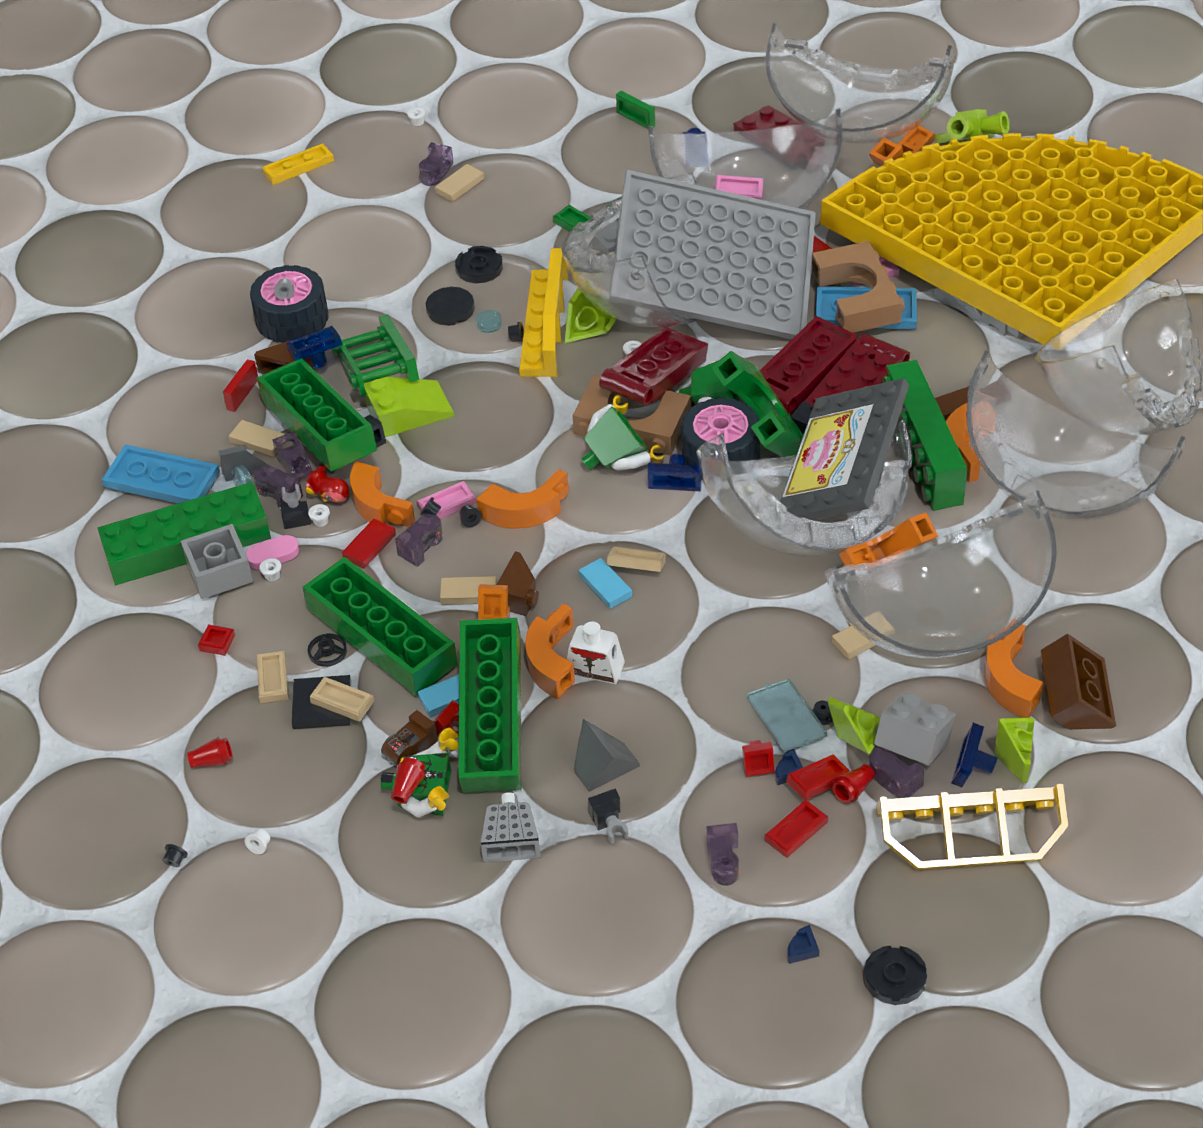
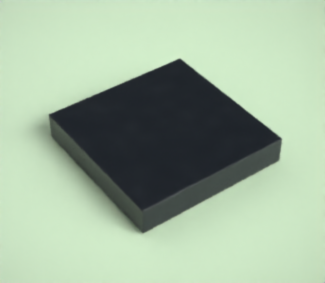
M350 675L326 676L329 679L351 687ZM324 677L294 679L293 729L350 725V718L311 703L310 695Z

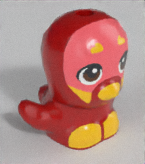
M319 466L316 470L310 472L305 491L314 497L320 495L323 502L342 503L348 498L350 488L347 482L341 478H329L325 472V467Z

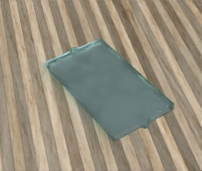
M790 679L773 685L767 684L765 688L747 694V699L784 752L801 745L807 746L809 742L827 736L826 729Z

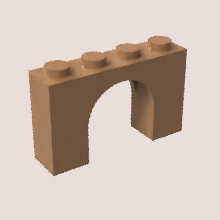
M869 241L812 253V273L819 287L854 281L866 284L872 288L867 293L836 300V320L840 327L854 333L901 322L902 311L905 310L903 298L897 295L895 283L889 280L885 265H881L877 250H873Z
M593 375L572 415L573 430L576 435L585 437L588 434L587 429L592 415L608 404L613 405V398L618 395L600 387L599 381L601 376ZM666 390L657 410L652 415L639 420H628L648 447L647 451H650L654 445H659L661 448L656 453L672 456L681 437L683 417L691 408V395Z

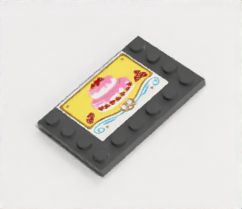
M904 378L816 398L774 517V521L779 526L870 508L909 388V384Z

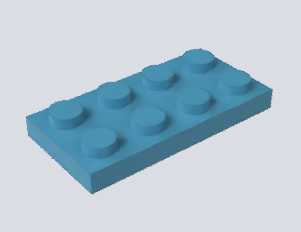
M817 287L816 316L839 326L836 320V300L869 292L872 288ZM896 288L897 295L903 298L905 310L902 311L901 322L877 327V329H916V288Z
M125 444L102 478V483L105 488L173 503H181L205 496L220 470L218 464Z

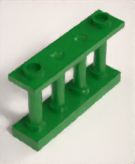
M388 314L379 316L380 326L377 327V330L343 340L336 329L331 330L333 340H330L329 343L333 355L337 354L349 374L352 389L357 388L361 397L366 396L364 383L393 374H405L409 382L420 380L416 359ZM380 339V342L348 351V348ZM387 350V353L354 362V359ZM392 361L395 363L364 373L360 372L362 370L379 366Z

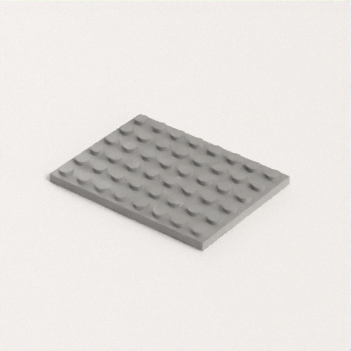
M626 170L609 300L792 340L807 325L816 212Z

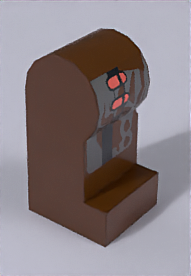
M416 710L409 716V722L385 740L381 748L382 755L395 765H398L404 756H412L427 750L438 741L435 723Z

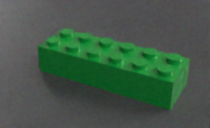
M302 358L257 377L263 403L330 471L343 468L345 465L365 458L367 455L377 451L372 425Z
M912 360L887 365L886 377H883V383L904 378L909 384L896 430L899 445L905 448L906 460L914 468V478L922 486L924 500L929 501L933 511L964 505L967 466L918 361Z
M253 482L97 527L115 586L186 565L181 545L182 540L233 524L242 547L271 539L267 517Z
M343 557L302 586L306 606L309 611L413 695L417 696L418 691L429 687L458 665L455 642L346 557Z
M517 618L460 621L458 778L463 793L522 790L521 633Z

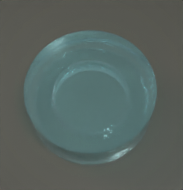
M493 310L482 311L476 317L477 328L484 333H493L499 330L501 327L500 314Z
M239 465L232 468L231 473L235 486L252 482L250 473L245 466Z

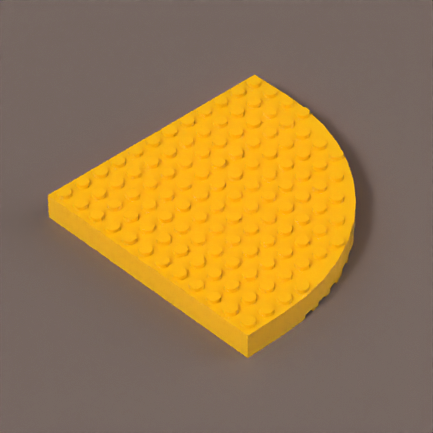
M1021 133L1003 134L1002 138L988 139V135L970 137V141L958 142L957 139H952L950 144L940 146L938 143L923 146L922 151L913 154L911 151L903 153L901 158L896 160L890 158L884 161V165L876 168L873 166L821 200V225L856 244L869 241L873 250H877L882 258L1056 352L1203 234L1202 175L1166 159H1163L1162 162L1151 159V154L1142 152L1141 155L1129 152V147L1120 146L1119 149L1106 146L1107 142L1089 139V143L1075 141L1074 136H1069L1068 140L1054 139L1052 134H1036V137H1021Z

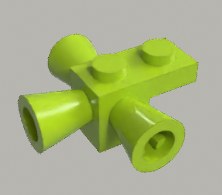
M983 109L956 112L955 116L947 123L948 133L936 134V143L947 145L950 144L952 139L963 142L970 141V137L988 135V139H990L995 134H1008V115L1005 111L987 116L986 110Z

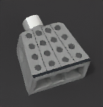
M514 793L502 794L500 796V804L489 805L486 808L481 837L484 863L541 858L539 837L530 804L527 802L518 803V797Z

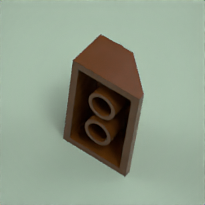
M1068 633L1041 649L1042 669L1046 681L1045 690L1048 694L1051 718L1070 730L1114 728L1116 721L1105 659Z

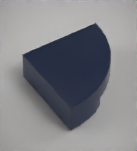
M794 749L786 752L776 767L775 777L777 785L787 783L788 774L803 768Z
M810 925L799 929L788 946L789 964L819 957V948Z

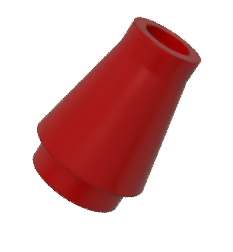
M217 737L195 750L187 752L188 761L192 769L204 766L226 765L227 761L233 760L232 749L227 738L220 739Z
M405 757L402 762L398 763L393 791L390 796L392 800L400 804H407L410 796L425 777V765L414 758Z
M863 764L855 770L838 776L833 784V792L837 799L843 803L855 802L870 781L875 778L873 769L869 765Z

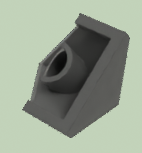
M245 445L219 450L226 482L276 471V469L245 449Z
M583 719L574 772L589 792L640 767L638 760L623 742Z

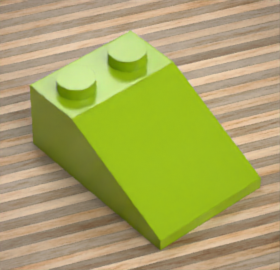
M383 377L364 383L366 406L369 413L382 422L385 437L454 417V412L438 380L420 379L409 382L408 378Z

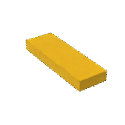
M322 143L262 167V171L269 182L275 185L334 162V156Z

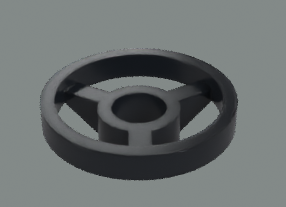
M326 633L319 635L308 645L309 659L314 664L322 667H329L340 663L347 654L346 642L337 634ZM332 639L342 643L344 648L335 645ZM316 643H318V650L315 653V655L312 656L311 650ZM325 646H331V647L328 648V649H324V648H323V647H325ZM340 653L337 658L330 661L318 660L322 656Z

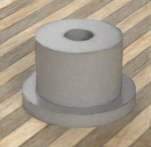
M281 279L278 281L274 288L276 297L281 300H288L294 295V287L290 280Z

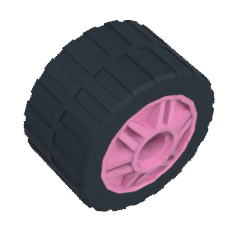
M299 265L275 267L258 276L251 285L250 299L256 327L265 338L278 343L287 341L301 342L318 334L325 327L329 316L323 281L318 276V273L310 270V268ZM281 279L290 280L294 287V295L288 300H281L274 293L275 285Z
M725 398L708 399L691 407L684 415L683 422L681 423L682 459L690 473L702 480L715 483L736 481L749 475L760 461V440L751 428L760 420L755 411L743 402Z

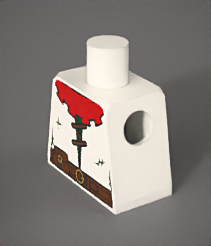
M594 621L587 622L584 626L580 625L576 628L567 655V660L574 663L575 676L617 684L625 664L617 635L614 632L601 630L600 625Z

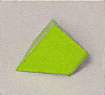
M583 284L577 288L568 301L564 344L606 334L619 317L618 314Z
M830 697L828 705L837 736L870 755L876 746L874 742L881 717Z
M999 718L994 755L1021 782L1028 783L1035 718Z

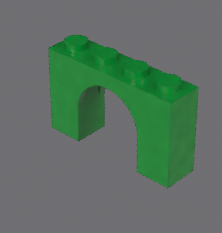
M730 351L711 368L723 386L741 397L758 415L760 420L751 428L762 445L779 456L791 460L798 452L803 434L757 366Z

